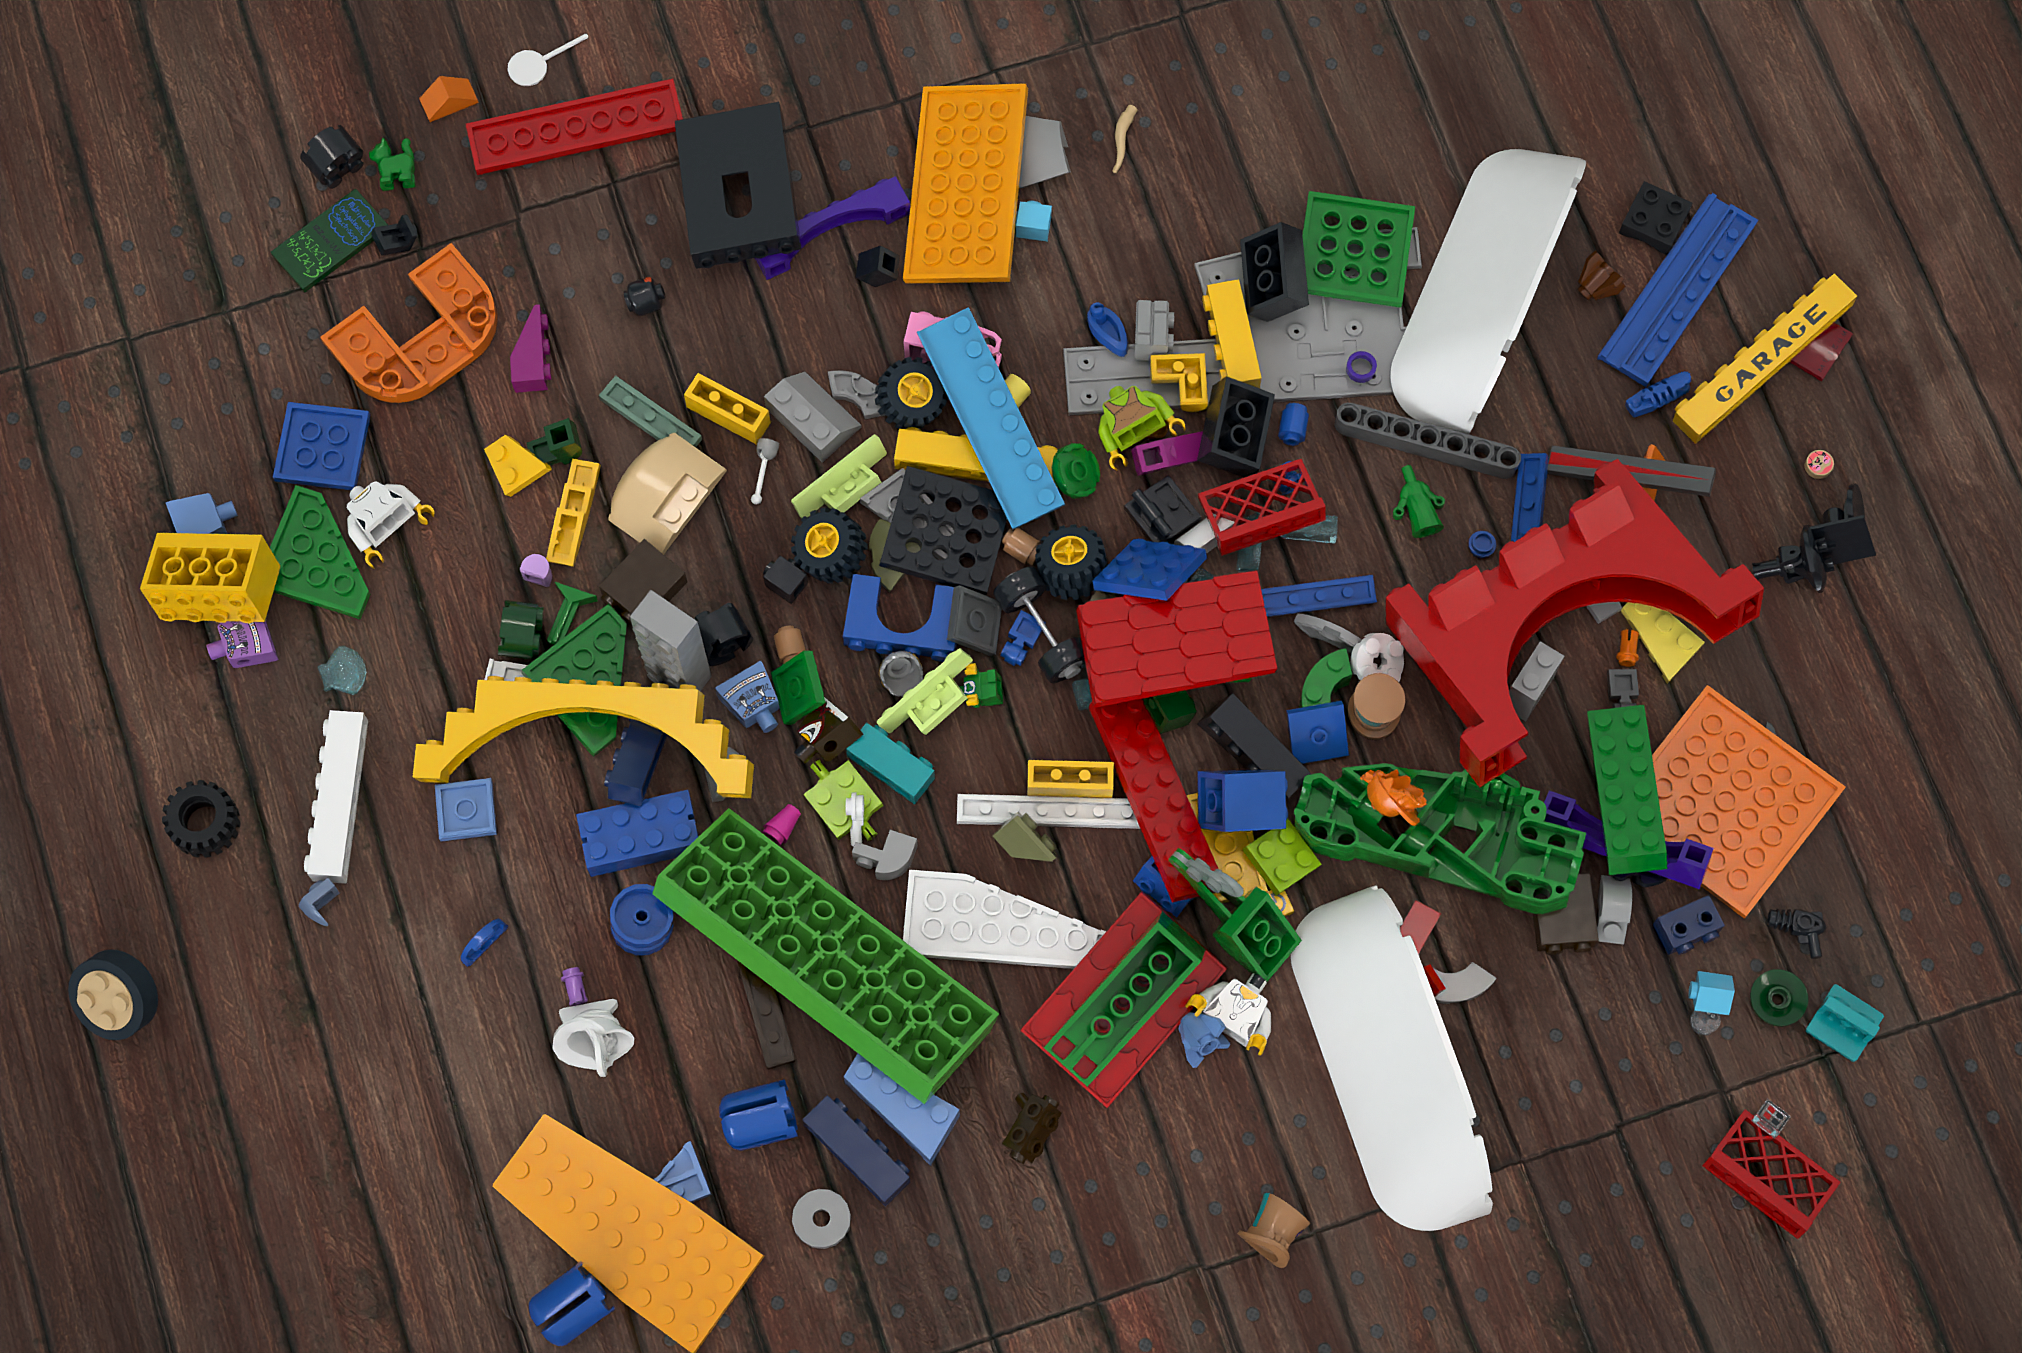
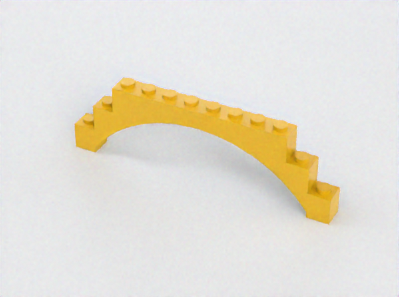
M488 676L487 680L477 681L475 710L457 708V712H447L444 744L442 741L426 740V744H416L413 778L420 782L449 783V776L466 758L500 734L523 723L543 717L580 712L618 715L640 721L661 730L685 746L703 764L717 783V793L722 797L751 798L754 764L746 760L744 755L731 754L729 759H727L729 729L721 724L719 720L705 719L704 724H702L705 695L696 689L694 685L682 684L679 685V689L669 688V685L662 683H653L652 687H641V684L636 682H625L624 686H614V683L610 681H597L596 685H586V681L575 679L569 680V684L559 683V680L543 678L541 683L532 682V679L525 677H515L514 681H504L503 677Z

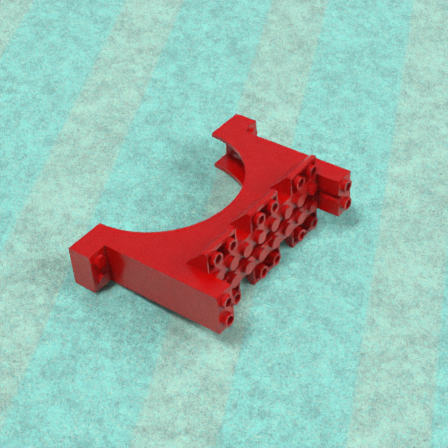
M1618 458L1611 463H1604L1598 467L1594 474L1595 486L1593 495L1585 500H1578L1572 505L1569 510V523L1551 531L1548 524L1545 523L1538 528L1530 529L1517 541L1508 542L1499 551V565L1492 570L1487 569L1481 573L1476 565L1468 570H1461L1452 580L1445 584H1438L1431 590L1428 606L1409 583L1402 588L1397 587L1393 589L1386 597V625L1467 727L1460 736V763L1479 788L1527 759V755L1520 747L1518 741L1526 737L1528 731L1513 707L1507 682L1515 659L1523 646L1538 630L1553 619L1569 611L1592 604L1606 602L1639 603L1668 611L1684 619L1715 644L1760 616L1764 587L1747 567L1742 564L1735 569L1730 568L1719 577Z

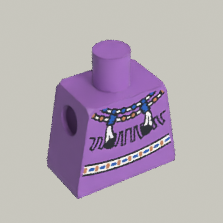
M266 620L265 622L243 623L240 621L220 623L217 627L221 640L206 645L211 660L227 655L228 661L233 668L279 660Z

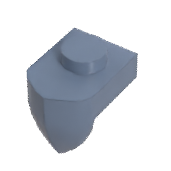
M329 878L324 881H317L310 887L309 893L301 899L299 908L313 921L328 926L329 924L318 910L340 894V892Z

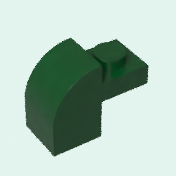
M569 418L543 427L544 437L526 443L528 450L534 453V456L550 466L559 462L567 465L572 462V458L578 459L582 454L576 424Z

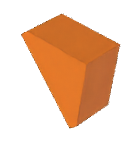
M439 76L419 98L429 122L479 103L468 79Z

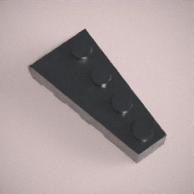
M1233 693L1220 700L1197 723L1199 727L1243 765L1246 770L1285 771V778L1288 783L1286 799L1303 784L1305 776L1311 775L1299 760Z

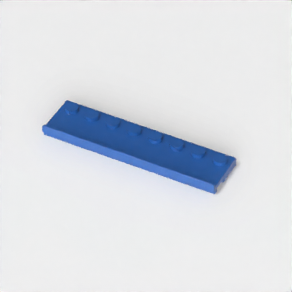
M1714 193L1709 194L1597 357L1598 360L1604 361L1647 387L1757 225L1758 219L1732 204L1730 206L1717 199V195Z

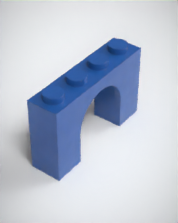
M853 574L843 632L845 646L856 651H863L865 648L875 649L876 652L886 655L897 651H907L912 654L914 653L918 658L920 656H928L932 660L944 662L950 653L956 651L957 643L947 640L954 587L936 585L932 612L927 623L919 630L911 633H896L886 628L877 615L882 587L881 577Z

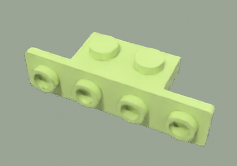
M875 434L796 495L791 502L801 518L804 516L808 518L811 511L818 510L824 504L830 509L834 508L844 513L857 503L862 496L882 483L878 475L869 469L887 454L880 438Z
M960 648L950 653L941 665L935 670L928 672L924 679L916 687L908 690L899 702L893 707L886 709L876 723L888 733H892L910 717L919 730L927 735L968 699L953 678L967 667L973 659Z

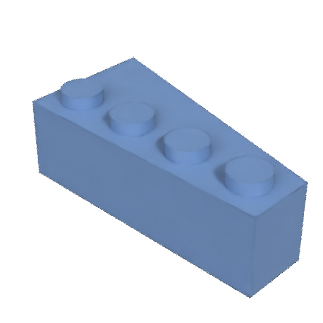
M857 1053L844 1075L845 1084L931 1166L959 1119L960 1109L935 1095L923 1104Z

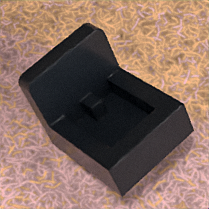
M406 214L401 216L398 224L373 228L371 235L381 256L410 251L417 238V229Z

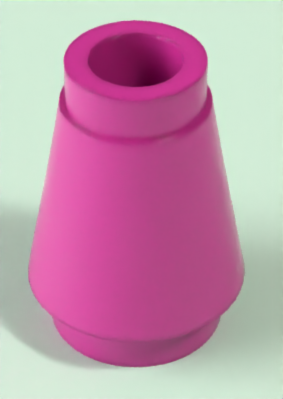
M787 804L785 808L763 826L762 834L778 846L782 843L785 844L801 815L800 811L794 806Z

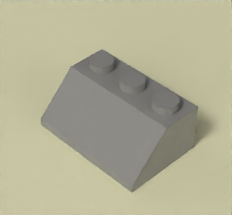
M806 372L782 379L764 396L766 409L822 463L862 427L856 419Z

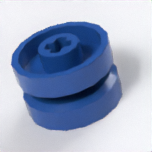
M634 884L623 889L614 898L610 908L611 934L616 944L625 952L634 955H650L661 950L669 942L673 932V910L652 895L654 886L649 884Z

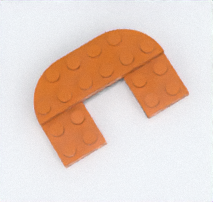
M452 243L408 273L410 280L441 315V318L401 347L397 346L365 306H362L320 337L324 345L353 378L355 384L367 395L391 403H402L419 399L435 390L484 353L493 340L497 328V311L491 292L486 283Z

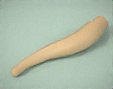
M1128 105L1125 112L1121 113L1116 124L1117 161L1113 168V173L1118 172L1124 159L1126 132L1137 112V108L1133 105Z

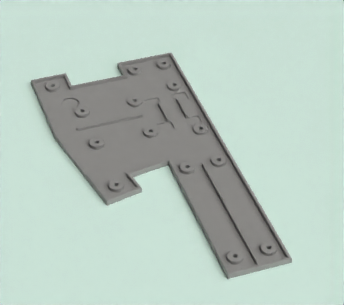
M1413 227L1407 269L1422 268L1418 228ZM1382 229L1379 231L1383 234H1388L1392 232V229ZM1325 240L1321 243L1325 250H1332L1336 247L1330 240ZM1351 244L1347 247L1352 254L1362 252V248L1357 244ZM1378 248L1374 251L1375 255L1379 258H1385L1389 255L1388 251L1384 248ZM1241 252L1194 263L1203 296L1206 295L1207 285L1239 279L1246 308ZM1326 264L1317 267L1321 274L1332 272L1331 267ZM1349 268L1350 271H1344L1348 278L1359 276L1357 270ZM1375 272L1371 275L1375 282H1383L1386 279L1380 272ZM1308 294V306L1272 321L1266 322L1247 315L1262 377L1260 389L1275 394L1274 402L1394 394L1390 380L1391 365L1407 328L1403 324L1402 307ZM1216 339L1173 341V350H1168V354L1205 353L1209 405L1212 386L1220 381L1219 369H1222L1221 361H1216L1213 345L1217 344ZM1128 344L1127 354L1123 357L1114 354L1105 346L1063 348L1068 415L1104 413L1102 405L1111 399L1109 391L1115 386H1122L1124 390L1131 386H1136L1141 392L1147 390L1161 395L1171 409L1180 408L1179 383L1151 384L1150 360L1135 359V344ZM1358 351L1370 353L1377 362L1374 375L1376 378L1365 383L1351 380L1346 372L1349 357ZM1362 358L1354 360L1351 364L1354 372L1361 375L1369 373L1372 369L1370 362Z

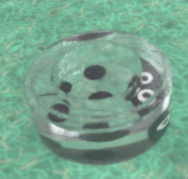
M1693 1011L1690 1017L1692 1029L1700 1035L1714 1033L1721 1023L1720 1014Z

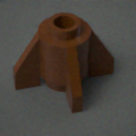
M1594 251L1587 257L1580 278L1577 281L1580 285L1577 289L1580 294L1587 300L1593 298L1595 301L1619 294L1626 286L1622 282L1624 280L1622 276L1615 272L1597 251Z

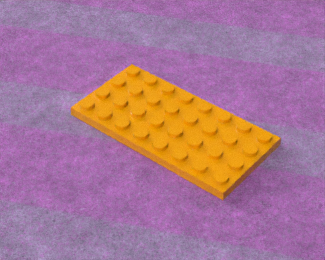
M1026 84L923 87L903 272L905 283L1010 282L1028 87Z

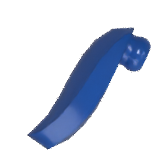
M1093 303L1087 314L1091 333L1111 352L1120 357L1125 356L1128 351V338L1120 318L1113 311L1104 307L1102 303Z

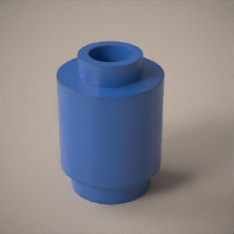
M1289 403L1282 411L1278 437L1283 440L1284 444L1296 446L1305 441L1309 419L1306 406L1299 403Z

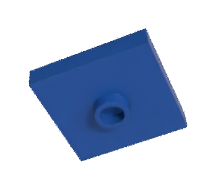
M1342 701L1286 710L1291 753L1301 764L1349 755L1344 704Z

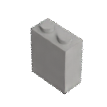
M1541 641L1509 690L1513 707L1518 717L1525 722L1552 682L1564 658V655Z

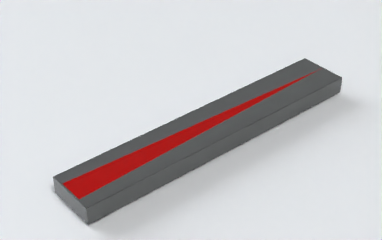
M1553 445L1548 460L1547 474L1594 480V474L1598 467L1604 463H1611L1618 458L1643 488L1707 497L1711 495L1716 475V469L1713 467Z

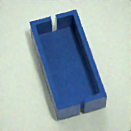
M688 790L644 799L642 806L625 803L576 814L583 842L586 866L591 877L677 858L699 837Z

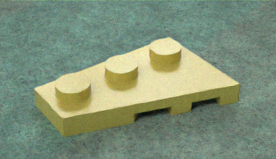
M1629 602L1621 610L1631 628L1639 632L1638 639H1641L1649 651L1648 655L1653 663L1656 662L1667 684L1705 643L1668 611Z

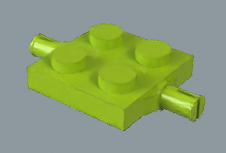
M817 760L815 763L821 771H819L814 763L810 768L820 780L814 787L803 794L839 840L850 832L852 826L851 815H846V798H851L852 793L863 795L864 825L861 826L862 834L867 841L872 840V837L866 830L873 837L877 835V832L874 831L867 821L873 813L883 806L882 802L849 760L836 770L828 772L820 760Z

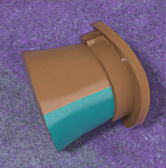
M1373 673L1364 677L1355 688V692L1349 699L1347 706L1348 717L1353 728L1360 735L1368 739L1378 740L1389 736L1398 726L1405 706L1403 688L1395 678L1387 674Z
M1264 1193L1253 1225L1248 1228L1247 1232L1239 1230L1237 1234L1274 1266L1284 1268L1290 1260L1288 1252L1290 1244L1310 1225V1222L1281 1198L1270 1193Z

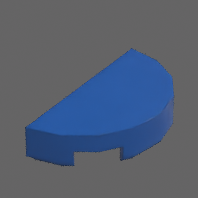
M499 918L485 925L469 941L461 954V961L467 967L471 966L508 929V925Z

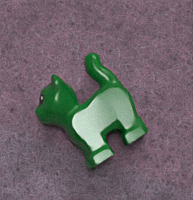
M382 138L381 143L376 144L373 150L369 151L370 160L378 164L382 191L393 190V182L397 178H399V181H403L404 188L416 187L414 176L415 162L413 151L410 148V139H403L401 144L403 153L392 156L391 149L385 138Z

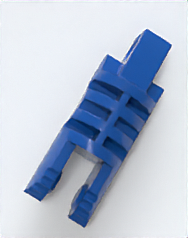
M1686 371L1680 372L1661 380V382H1656L1654 385L1648 386V388L1642 389L1626 400V409L1635 418L1653 412L1657 408L1677 400V398L1690 391V373Z

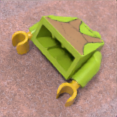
M1115 386L1109 391L1111 399L1102 405L1104 414L1100 419L1098 433L1106 452H1110V466L1117 471L1114 464L1116 459L1122 458L1124 466L1127 467L1128 465L1127 459L1119 454L1118 448L1122 452L1166 426L1165 420L1169 423L1170 434L1173 437H1177V433L1172 427L1178 424L1185 431V423L1182 419L1173 416V410L1161 395L1147 390L1141 392L1136 386H1131L1126 390L1122 386Z

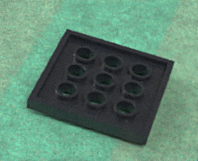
M907 466L879 566L951 587L960 585L987 595L1007 520L994 490ZM922 494L930 495L934 502L923 504L919 500V496ZM955 502L959 505L960 510L951 512L946 508L945 504ZM976 509L983 510L987 517L982 520L976 519L972 511ZM916 518H921L926 521L927 526L925 528H917L913 525L912 521ZM949 525L953 528L954 534L945 536L940 533L939 528ZM974 533L979 536L980 542L976 544L967 541L966 535ZM915 542L920 546L921 550L915 553L907 550L906 544ZM941 549L947 554V558L938 560L933 556L932 552ZM968 557L973 561L974 565L970 568L963 567L959 559Z

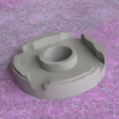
M817 1189L807 1192L798 1200L793 1209L792 1223L795 1233L802 1242L812 1248L826 1249L836 1246L850 1229L851 1214L848 1205L839 1194L831 1190ZM820 1211L827 1212L830 1215L829 1223L823 1227H819L813 1222L814 1215Z

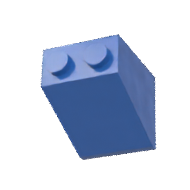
M1198 771V823L1202 829L1222 832L1286 829V820L1288 818L1286 791L1288 783L1285 778V771Z

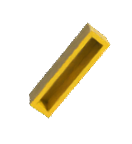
M1239 279L1207 285L1206 295L1202 296L1205 312L1209 311L1211 320H1208L1210 336H1215L1217 343L1213 345L1216 361L1220 360L1222 369H1219L1220 380L1227 376L1260 388L1262 377Z

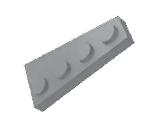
M900 469L862 496L860 503L883 520L891 523L905 475V469ZM926 494L919 496V500L923 504L933 503ZM916 518L912 521L913 525L917 528H925L927 526L924 519ZM949 525L939 528L940 533L945 536L954 534L953 528ZM941 549L932 552L933 556L939 560L947 558V554Z

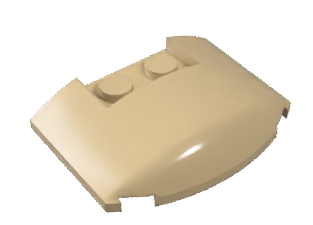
M676 433L669 434L668 437L660 439L646 448L625 471L614 492L611 502V514H609L608 520L639 543L646 539L664 555L727 470Z

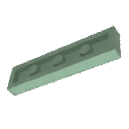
M616 375L599 394V399L656 440L668 437L672 433H676L694 447H697L702 440V436Z

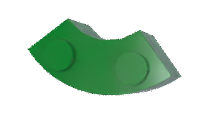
M1346 648L1328 654L1311 669L1303 686L1299 708L1331 703V696L1339 688L1349 685L1352 671Z

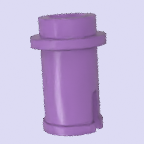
M579 967L564 970L561 981L565 982L570 1006L586 1003L588 998L586 997L582 981L584 973L580 972Z

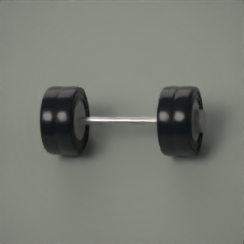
M1026 567L1008 575L997 585L993 594L1006 613L1016 612L1026 606L1029 608L1053 646L1040 658L1038 665L1050 683H1058L1074 677L1086 666L1082 641L1079 637H1073L1057 644L1032 604L1044 593L1046 583L1040 577L1035 567Z

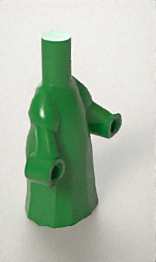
M1411 465L1402 467L1401 470L1406 484L1400 491V501L1393 510V518L1395 520L1402 519L1404 507L1407 505L1413 538L1427 537L1440 532L1444 526L1439 520L1435 509L1443 508L1445 499L1431 492L1430 487L1423 481L1416 480Z

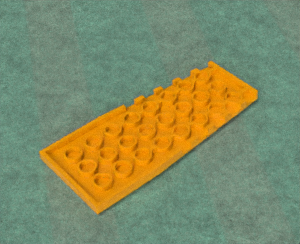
M546 1114L541 1117L493 1183V1187L578 1263L582 1261V1266L615 1296L691 1353L697 1352L764 1258L763 1254L695 1204Z

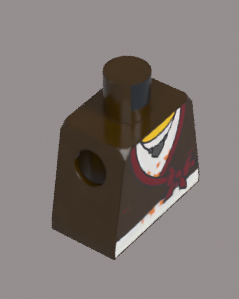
M825 696L826 703L809 713L797 728V733L805 742L794 751V754L804 764L816 754H819L827 762L831 761L864 735L856 724Z

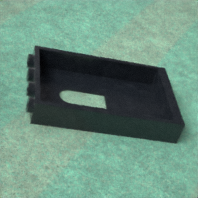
M768 103L675 121L690 254L695 268H711L714 265L738 263L741 260L760 259L768 255L788 254L801 250L787 137L780 103ZM748 172L752 209L746 216L735 218L726 212L722 177Z

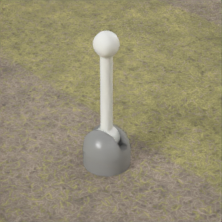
M765 438L758 439L756 447L757 454L762 459L756 491L751 497L752 503L756 505L762 501L760 494L767 461L775 458L779 449L778 442Z

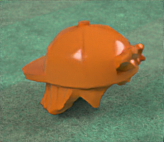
M1395 769L1388 774L1381 770L1375 772L1369 770L1360 777L1361 780L1368 783L1367 794L1373 809L1387 817L1401 815L1412 826H1416L1420 822L1415 808L1427 805V800L1423 797V789L1410 784L1411 778L1409 776H1398L1399 772Z

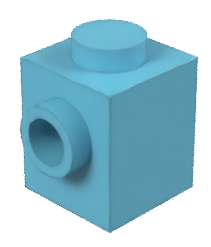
M1020 201L1019 210L1016 212V237L1048 242L1052 206L1042 205L1037 201Z
M1698 971L1696 981L1690 982L1688 994L1689 999H1693L1694 1011L1729 1015L1735 992L1733 977Z

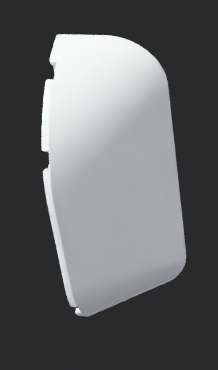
M1510 149L1492 154L1475 169L1391 365L1390 380L1394 396L1402 409L1414 420L1470 434L1477 415L1481 413L1506 361V358L1500 354L1502 351H1509L1528 311L1577 190L1575 188L1582 179L1586 166L1585 160L1530 150Z
M1377 885L1323 904L1311 911L1296 929V933L1302 941L1291 953V965L1374 1199L1390 1218L1403 1226L1421 1231L1440 1230L1490 1214L1493 1205L1488 1195L1489 1192H1492L1490 1169L1483 1138L1479 1134L1474 1136L1471 1125L1474 1124L1472 1118L1476 1117L1473 1103L1411 936L1402 937L1400 925L1403 924V919L1395 904L1382 888L1378 889Z

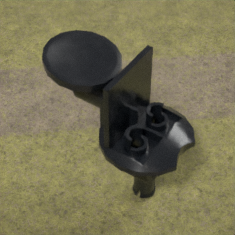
M1856 483L1848 486L1844 511L1836 507L1829 508L1823 513V524L1811 527L1804 525L1800 535V548L1795 545L1781 546L1778 548L1779 555L1776 556V559L1752 563L1754 577L1759 580L1780 575L1784 577L1787 584L1806 578L1818 593H1823L1827 582L1826 572L1835 571V564L1876 556L1874 544L1865 520L1864 503L1859 486Z

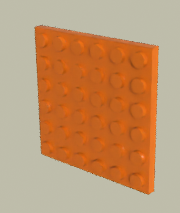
M1708 685L1652 754L1665 841L1685 842L1686 839L1714 848L1701 887L1744 919L1846 788V786Z

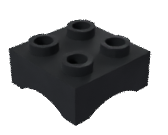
M1644 181L1622 223L1619 234L1643 241L1667 255L1693 203Z

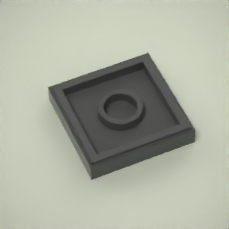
M963 586L954 587L947 640L988 656L996 655L1002 611L999 602L996 599Z

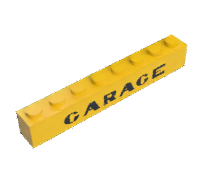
M1833 274L1828 279L1824 277L1814 285L1812 288L1814 291L1808 297L1804 294L1793 304L1794 309L1790 313L1783 312L1773 322L1774 327L1769 331L1766 329L1762 330L1754 338L1753 341L1755 343L1750 348L1745 346L1739 350L1734 356L1735 361L1729 366L1727 364L1722 365L1715 372V378L1710 383L1704 381L1694 391L1696 395L1689 401L1685 398L1676 406L1673 422L1695 444L1853 306L1857 295L1839 277Z

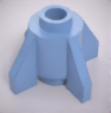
M1191 1012L1181 1019L1178 1029L1181 1033L1187 1061L1193 1068H1197L1204 1059V1055L1212 1053L1216 1048H1228L1230 1043L1221 1034L1226 1026L1220 1018L1204 1013L1196 1017L1195 1013Z

